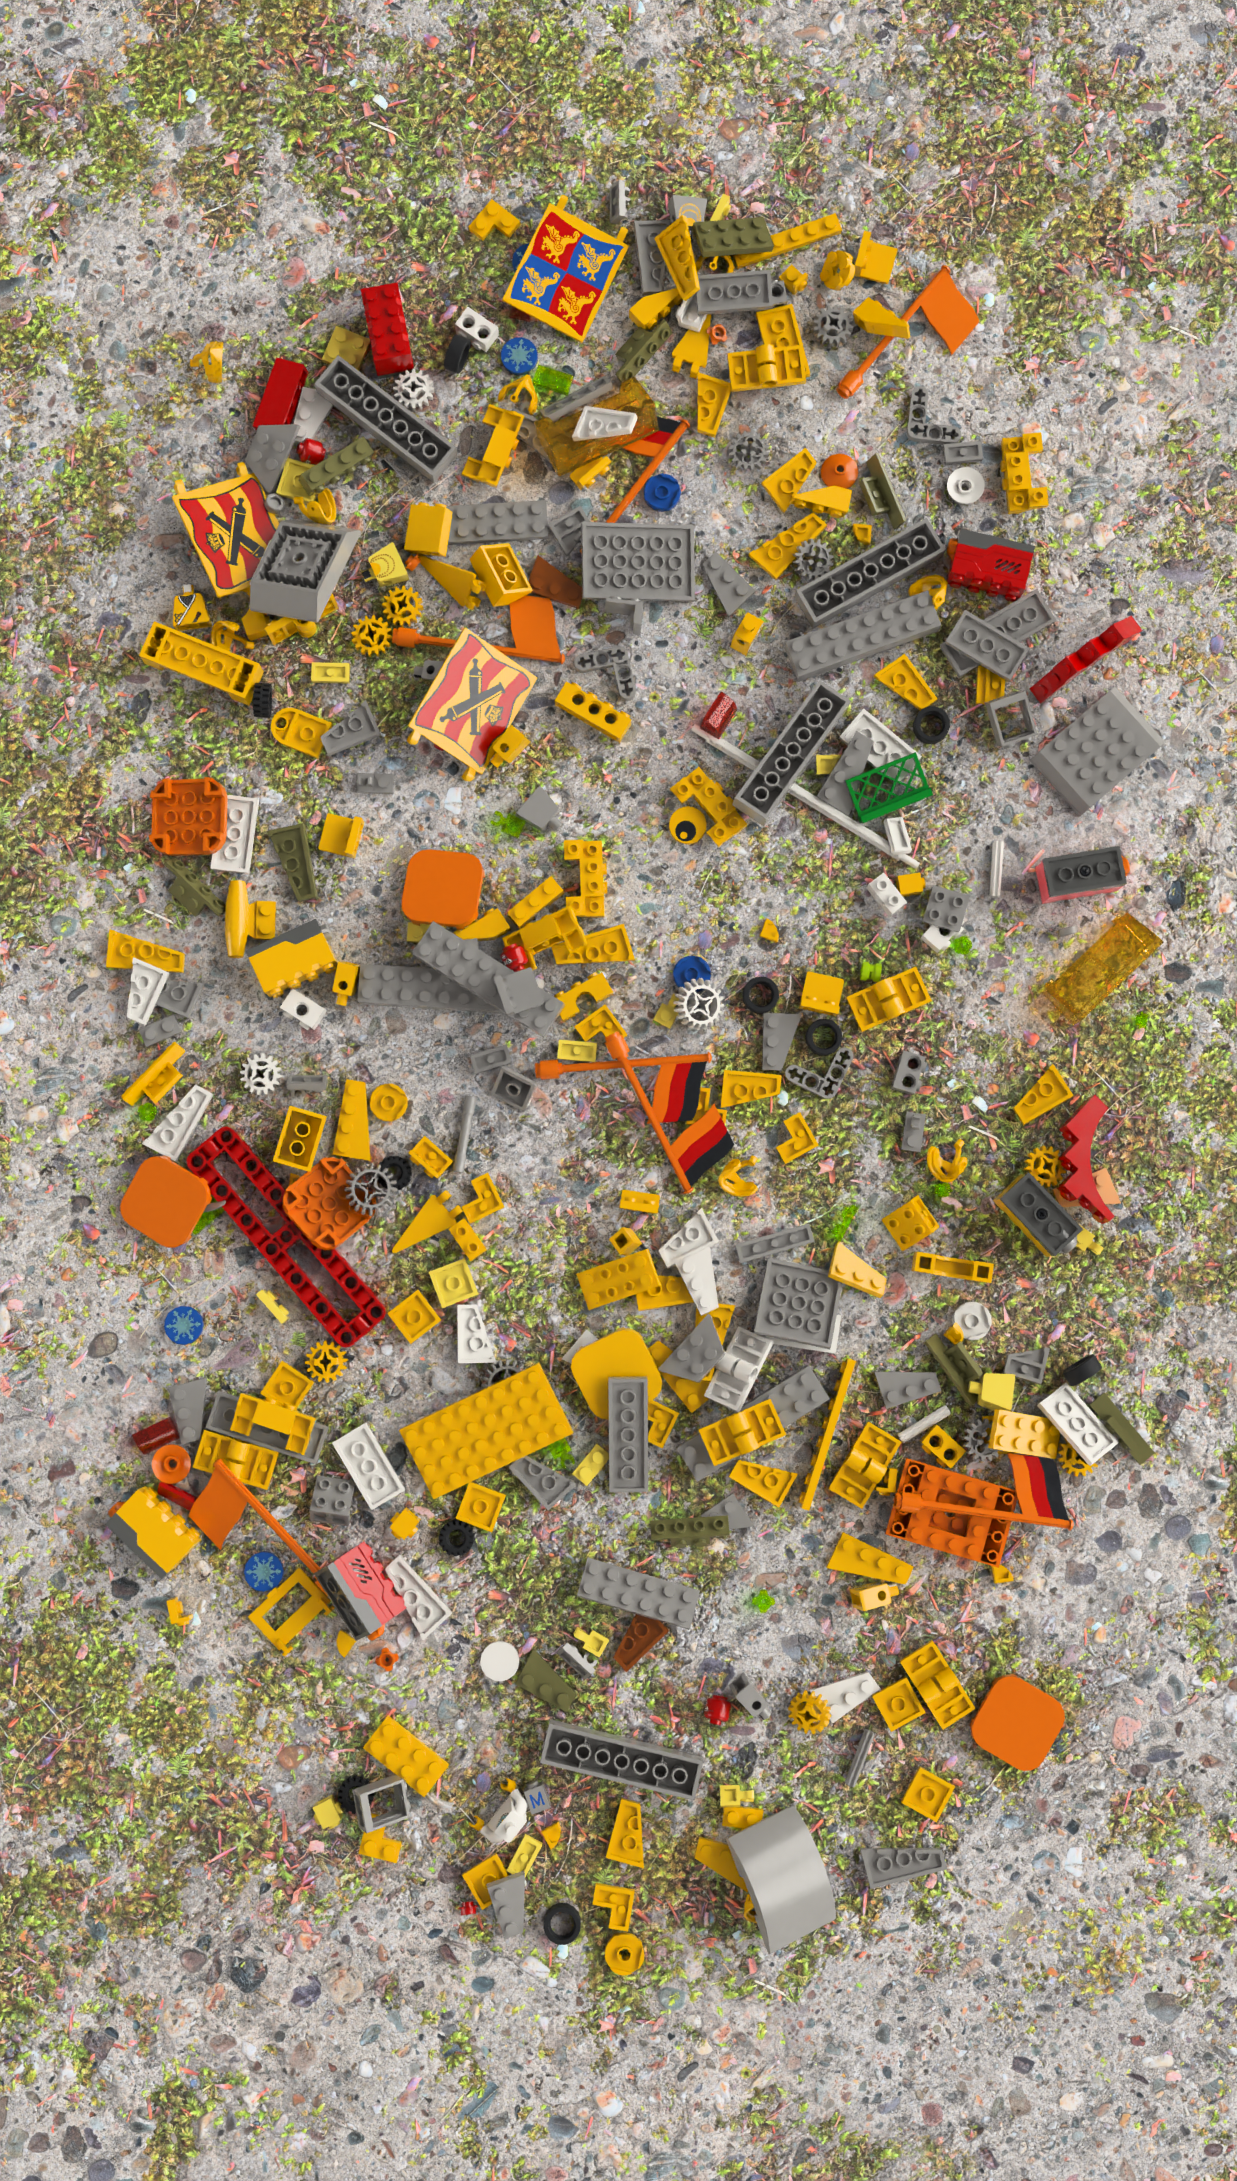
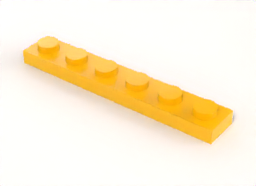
M836 213L771 235L770 237L774 245L772 252L732 256L737 269L841 234L842 228Z

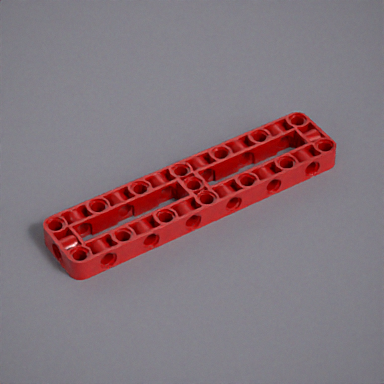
M227 1126L222 1127L189 1154L186 1160L188 1168L194 1175L204 1178L208 1182L210 1194L217 1202L226 1201L222 1208L341 1347L355 1345L384 1320L387 1315V1308L336 1248L332 1249L331 1256L328 1259L323 1258V1249H319L312 1244L287 1216L282 1205L286 1189L237 1131ZM226 1132H230L232 1135L231 1140L228 1142L223 1140V1135ZM223 1152L229 1154L286 1221V1224L274 1234H271L264 1227L262 1220L251 1207L241 1200L238 1196L239 1193L214 1168L213 1160ZM196 1157H201L202 1164L199 1167H195L193 1163ZM250 1161H255L257 1165L253 1171L248 1169ZM221 1186H225L227 1189L224 1196H220L218 1193V1189ZM275 1190H280L281 1198L278 1200H274L272 1197ZM246 1215H250L252 1221L246 1226L243 1223V1218ZM286 1231H289L292 1236L289 1242H285L282 1239ZM300 1239L360 1308L361 1312L349 1323L339 1315L336 1307L324 1293H321L312 1283L313 1280L302 1267L295 1263L288 1255L287 1250ZM271 1244L277 1247V1251L273 1255L268 1253V1247ZM299 1273L302 1277L299 1284H295L292 1280L293 1275ZM350 1277L356 1280L354 1288L347 1286V1280ZM321 1302L327 1306V1310L323 1314L317 1310ZM376 1306L382 1312L378 1318L372 1315V1309ZM345 1332H349L352 1336V1340L349 1343H345L342 1339Z

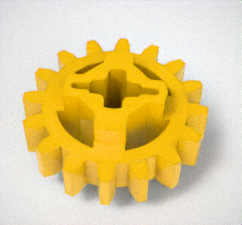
M405 585L402 586V590H399L397 586L395 587V592L389 590L390 596H384L386 602L382 603L383 608H385L383 613L388 615L387 621L393 620L394 626L400 623L401 627L405 623L410 627L411 621L417 623L416 617H422L420 611L424 610L423 605H420L423 601L422 598H418L419 593H413L412 587L406 590ZM411 599L414 600L415 607H413V605L410 604ZM391 606L395 609V614L391 612Z
M366 615L365 621L358 619L359 626L353 625L356 631L351 632V635L355 637L352 639V642L356 644V650L361 649L362 655L368 652L369 657L372 656V653H375L378 657L379 651L386 653L385 646L390 648L391 645L388 641H392V636L389 635L392 633V630L388 628V622L383 623L382 617L376 620L375 615H372L371 619ZM370 630L374 634V642L370 638Z
M1041 1146L1040 1150L1034 1148V1153L1027 1154L1030 1159L1024 1160L1028 1164V1167H1025L1024 1170L1029 1171L1042 1186L1044 1185L1045 1188H1048L1051 1184L1053 1186L1057 1185V1180H1063L1061 1174H1065L1066 1171L1062 1169L1061 1162L1058 1160L1059 1150L1053 1152L1052 1146L1048 1147L1047 1150L1045 1146ZM1047 1164L1048 1167L1044 1170L1043 1166Z
M324 1340L323 1345L317 1342V1348H310L312 1354H306L310 1361H306L305 1364L310 1365L307 1372L313 1371L312 1378L318 1376L319 1382L325 1378L326 1383H329L330 1378L334 1381L337 1380V1374L343 1376L341 1369H347L343 1363L347 1362L348 1359L343 1358L346 1351L341 1352L340 1345L335 1347V1341L328 1345V1341ZM322 1349L321 1356L314 1359L317 1352ZM330 1349H332L333 1351H335V1352L337 1353L338 1357H334V1356L331 1354V1350H330ZM326 1356L327 1359H331V1363L328 1364V1367H326L325 1363H322V1360H324ZM339 1364L337 1370L331 1374L332 1367ZM315 1366H319L322 1369L323 1374L320 1373L315 1368Z
M1064 1438L1066 1443H1060L1059 1445L1062 1447V1450L1057 1451V1453L1061 1454L1057 1461L1063 1462L1060 1467L1062 1469L1067 1468L1066 1473L1071 1474L1073 1471L1076 1477H1078L1079 1472L1082 1476H1086V1471L1093 1473L1091 1467H1098V1465L1094 1463L1089 1466L1082 1457L1081 1460L1075 1458L1077 1456L1075 1449ZM1069 1449V1456L1066 1458V1453ZM1078 1463L1082 1468H1074L1072 1465Z
M804 1690L803 1694L797 1693L795 1698L793 1697L788 1707V1710L791 1711L788 1717L794 1718L792 1725H799L797 1730L803 1728L805 1734L809 1730H811L812 1734H815L817 1730L822 1732L823 1728L827 1727L831 1718V1714H829L831 1707L825 1706L828 1701H822L821 1694L815 1696V1691L808 1694L807 1690Z

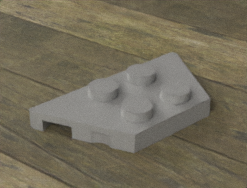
M300 425L258 426L245 462L270 494L274 493Z
M707 1314L658 1368L659 1371L700 1383L725 1355V1351L710 1314Z

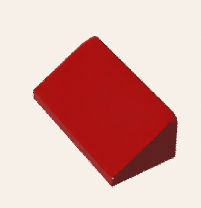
M160 1482L158 1485V1495L189 1511L197 1499L196 1496L172 1484Z

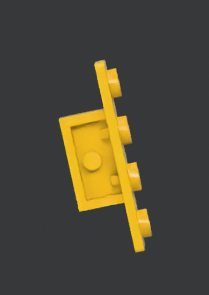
M173 1042L121 1095V1098L133 1106L146 1093L153 1102L157 1103L183 1076L173 1064L182 1056L185 1050L176 1042Z

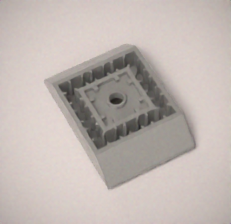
M296 519L281 521L251 580L250 610L318 623L361 531Z

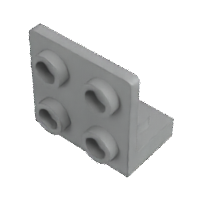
M617 596L605 598V612L630 615V628H633V634L641 635L643 602L636 598H630L629 600H623Z
M933 885L928 894L929 900L923 922L959 932L970 896Z
M531 967L501 977V975L493 977L507 1017L544 1004Z
M317 1476L309 1510L310 1521L349 1526L355 1482L353 1480Z

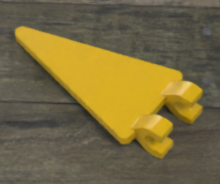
M707 314L700 332L688 329L673 350L672 357L675 359L672 371L679 373L684 361L692 364L689 377L697 379L700 367L705 368L707 366L709 334L706 331L710 327L711 314Z
M423 555L417 556L421 560L420 564L461 606L466 605L470 610H473L474 606L479 607L481 600L471 596L470 593L473 591L479 594L480 590L485 591L487 584L477 580L475 573Z
M446 1190L438 1197L431 1195L395 1244L392 1252H400L452 1227L457 1223L455 1218L464 1212L460 1205H457L450 1212L446 1209L443 1203L452 1197Z

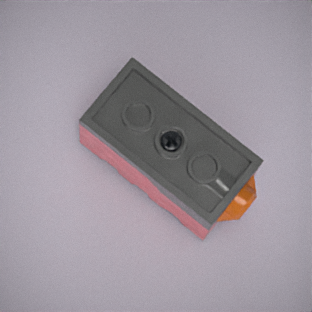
M1120 846L1044 858L1035 867L1042 904L1101 893L1117 892L1127 884L1126 876L1130 872L1129 861L1121 855Z

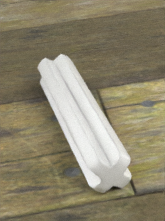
M994 841L992 845L989 892L991 897H999L1001 892L1004 845L1002 841Z
M942 1406L898 1434L899 1439L902 1443L909 1441L951 1414L947 1406Z

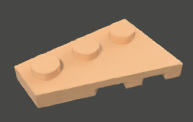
M1103 1168L1092 1173L1097 1191L1105 1204H1120L1121 1202L1107 1169ZM1057 1188L1052 1189L1056 1201L1062 1207L1081 1206L1078 1199L1072 1202L1067 1201L1060 1195V1191Z

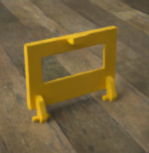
M299 1567L278 1588L275 1587L266 1595L268 1598L248 1618L279 1651L283 1650L282 1655L285 1657L293 1649L292 1646L287 1648L285 1645L323 1608L326 1610L324 1614L327 1616L335 1607L334 1605L328 1606L331 1600ZM299 1582L309 1592L311 1597L275 1631L262 1616Z

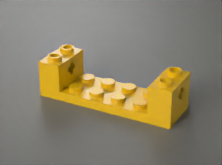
M155 621L139 654L146 665L161 671L165 667L227 692L233 700L248 706L253 698L254 685L260 682L264 673L262 667L257 662Z

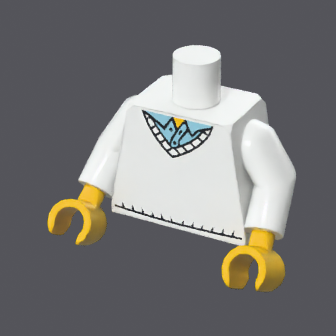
M506 1778L508 1785L501 1783L500 1787L511 1794L488 1820L486 1825L484 1826V1821L478 1816H474L477 1819L475 1825L469 1822L473 1829L480 1831L492 1843H499L503 1840L507 1843L511 1842L527 1821V1801L520 1791L515 1789L516 1782L509 1778Z

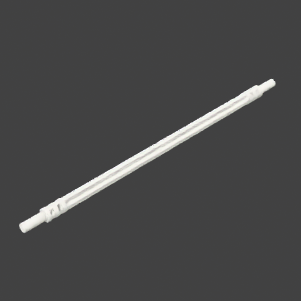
M696 724L692 727L691 731L706 739L707 743L752 771L759 765L760 761L713 732L709 733ZM794 783L788 791L794 797L896 860H902L914 869H917L920 863L906 854L892 855L889 841Z

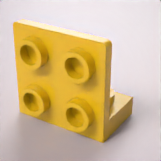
M864 231L855 262L854 276L888 284L897 248L873 242V240H870L871 232Z
M328 813L318 849L355 859L364 826L363 819L357 816L351 819Z
M808 971L799 1009L836 1017L840 1009L839 1003L844 979Z
M919 1195L882 1219V1222L902 1251L932 1234L940 1227Z

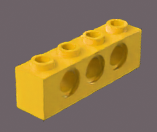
M566 681L555 699V706L620 743L631 726L630 716L623 711H616L613 709L614 706L606 701L601 702L597 700L598 697L593 693L582 691L578 684L574 682L570 684ZM581 698L583 702L580 705H576L573 703V700ZM592 707H596L599 709V712L591 714L589 710ZM607 717H613L616 721L612 724H608L605 721V719Z

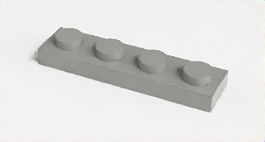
M603 376L539 411L547 423L556 422L561 416L574 412L576 408L591 403L593 399L606 395L614 388L611 381L606 376Z
M808 1223L739 1243L735 1247L739 1261L743 1263L815 1241L810 1224Z

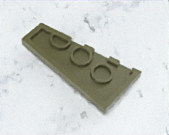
M301 823L267 831L297 900L302 902L318 898L305 824Z

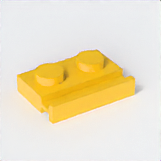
M978 666L975 704L985 705V702L1004 696L1005 679L985 667Z

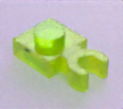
M495 811L494 815L500 817V820L498 822L491 820V825L494 827L502 826V833L519 840L526 821L511 814H508L507 818H505L501 812Z
M562 1438L547 1446L554 1459L561 1458L560 1463L563 1469H566L564 1462L567 1459L575 1464L574 1456L568 1454L572 1448L566 1438Z

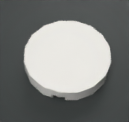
M965 1302L955 1310L952 1318L953 1324L956 1322L960 1326L964 1338L968 1340H978L984 1337L992 1324L988 1309L977 1302Z
M495 1641L485 1647L481 1655L480 1664L482 1671L488 1678L494 1681H505L515 1675L519 1667L520 1658L518 1651L512 1644L504 1641Z

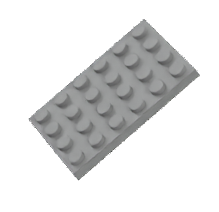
M581 523L582 599L605 600V598H610V596H617L623 600L636 598L640 601H695L694 525Z

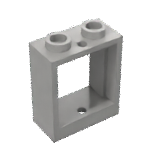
M1020 690L985 702L997 746L1004 747V749L1015 746V742H1028L1033 740V736L1038 735L1026 691ZM1019 701L1027 731L1003 739L995 709Z
M395 1774L352 1790L358 1824L361 1830L369 1833L410 1818L409 1810L411 1805L406 1797L407 1784L404 1779ZM393 1786L397 1809L372 1818L368 1795Z

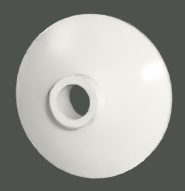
M962 467L956 469L948 478V493L954 501L960 504L974 503L984 492V479L973 468ZM966 486L968 490L964 491L961 487Z

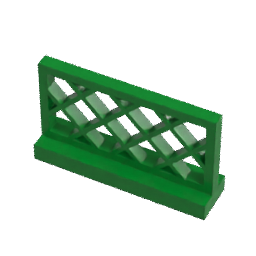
M916 752L845 780L858 815L859 823L868 822L933 795L931 788L927 784ZM913 758L915 763L912 772L903 768L906 760ZM891 766L899 769L895 779L886 775L888 768ZM902 770L911 774L907 784L898 781ZM873 773L881 775L877 786L868 782ZM884 777L894 781L890 791L880 787ZM913 777L920 778L923 786L919 788L910 786ZM859 780L864 783L860 793L853 790L851 782ZM896 783L905 786L903 794L896 795L892 793ZM867 784L876 788L872 798L863 795ZM879 790L888 793L886 800L882 803L875 800ZM861 797L870 800L868 808L862 811L859 806Z

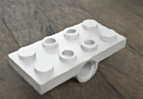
M738 1326L725 1355L715 1365L717 1370L704 1396L739 1412L773 1342Z

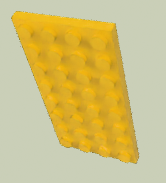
M539 1362L399 1429L433 1499L573 1434L571 1425Z

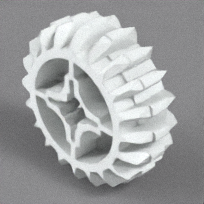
M699 978L697 981L696 979H691V984L685 982V988L679 987L681 994H675L679 1000L673 1002L675 1005H678L674 1012H680L677 1015V1019H682L681 1023L683 1025L687 1024L688 1028L692 1029L694 1027L695 1030H700V1028L707 1029V1024L711 1027L714 1026L713 1020L719 1021L717 1014H723L722 1011H719L720 1007L723 1008L725 1006L720 1003L724 997L718 996L721 990L716 989L717 985L711 984L710 980L704 981L702 978ZM702 988L708 995L700 996L695 990ZM688 997H689L690 1003H689V1005L687 1006V1000H688ZM698 1012L703 1018L695 1020L690 1014Z

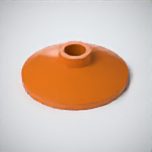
M845 454L831 455L824 461L821 467V478L828 487L838 486L848 489L853 486L858 477V467L855 461ZM841 467L844 471L838 472L837 468Z
M170 1444L161 1447L152 1459L154 1475L160 1481L167 1484H175L187 1477L191 1469L190 1456L179 1445ZM171 1460L176 1462L175 1467L170 1466Z

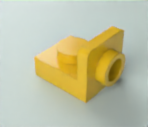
M791 264L779 276L778 281L784 280L785 287L795 295L798 291L801 292L806 288L808 274L805 272L802 275Z
M887 1467V1471L883 1476V1483H886V1486H876L874 1488L875 1491H879V1495L890 1496L891 1492L896 1493L897 1469Z
M178 1597L168 1599L166 1602L171 1624L177 1623V1626L189 1624L193 1614L181 1616V1613H183L182 1602L178 1601Z

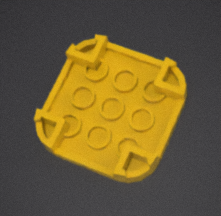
M618 1328L617 1331L584 1347L581 1346L572 1357L571 1370L591 1411L601 1419L609 1420L608 1377L647 1376L648 1402L655 1399L661 1391V1373L643 1337L633 1329Z

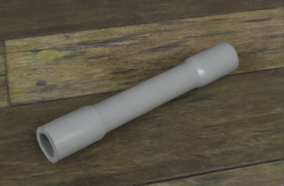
M465 1096L453 1172L464 1173L466 1150L477 1097Z

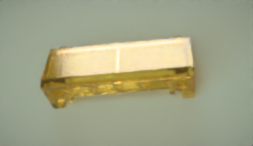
M635 376L621 383L618 394L591 406L636 413L638 419L631 434L573 441L572 435L583 410L555 423L549 417H543L534 421L537 437L559 477L659 431L654 401Z
M1128 912L1123 916L1118 914L1111 921L1113 925L1056 980L1051 978L1044 985L1045 990L1042 994L1073 1026L1081 1022L1164 943L1155 933Z

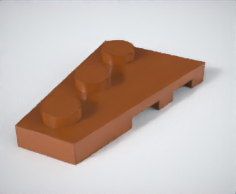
M537 555L528 581L533 590L531 594L549 598L552 601L579 609L583 600L582 587Z
M636 1614L613 1658L628 1672L670 1630L661 1621Z

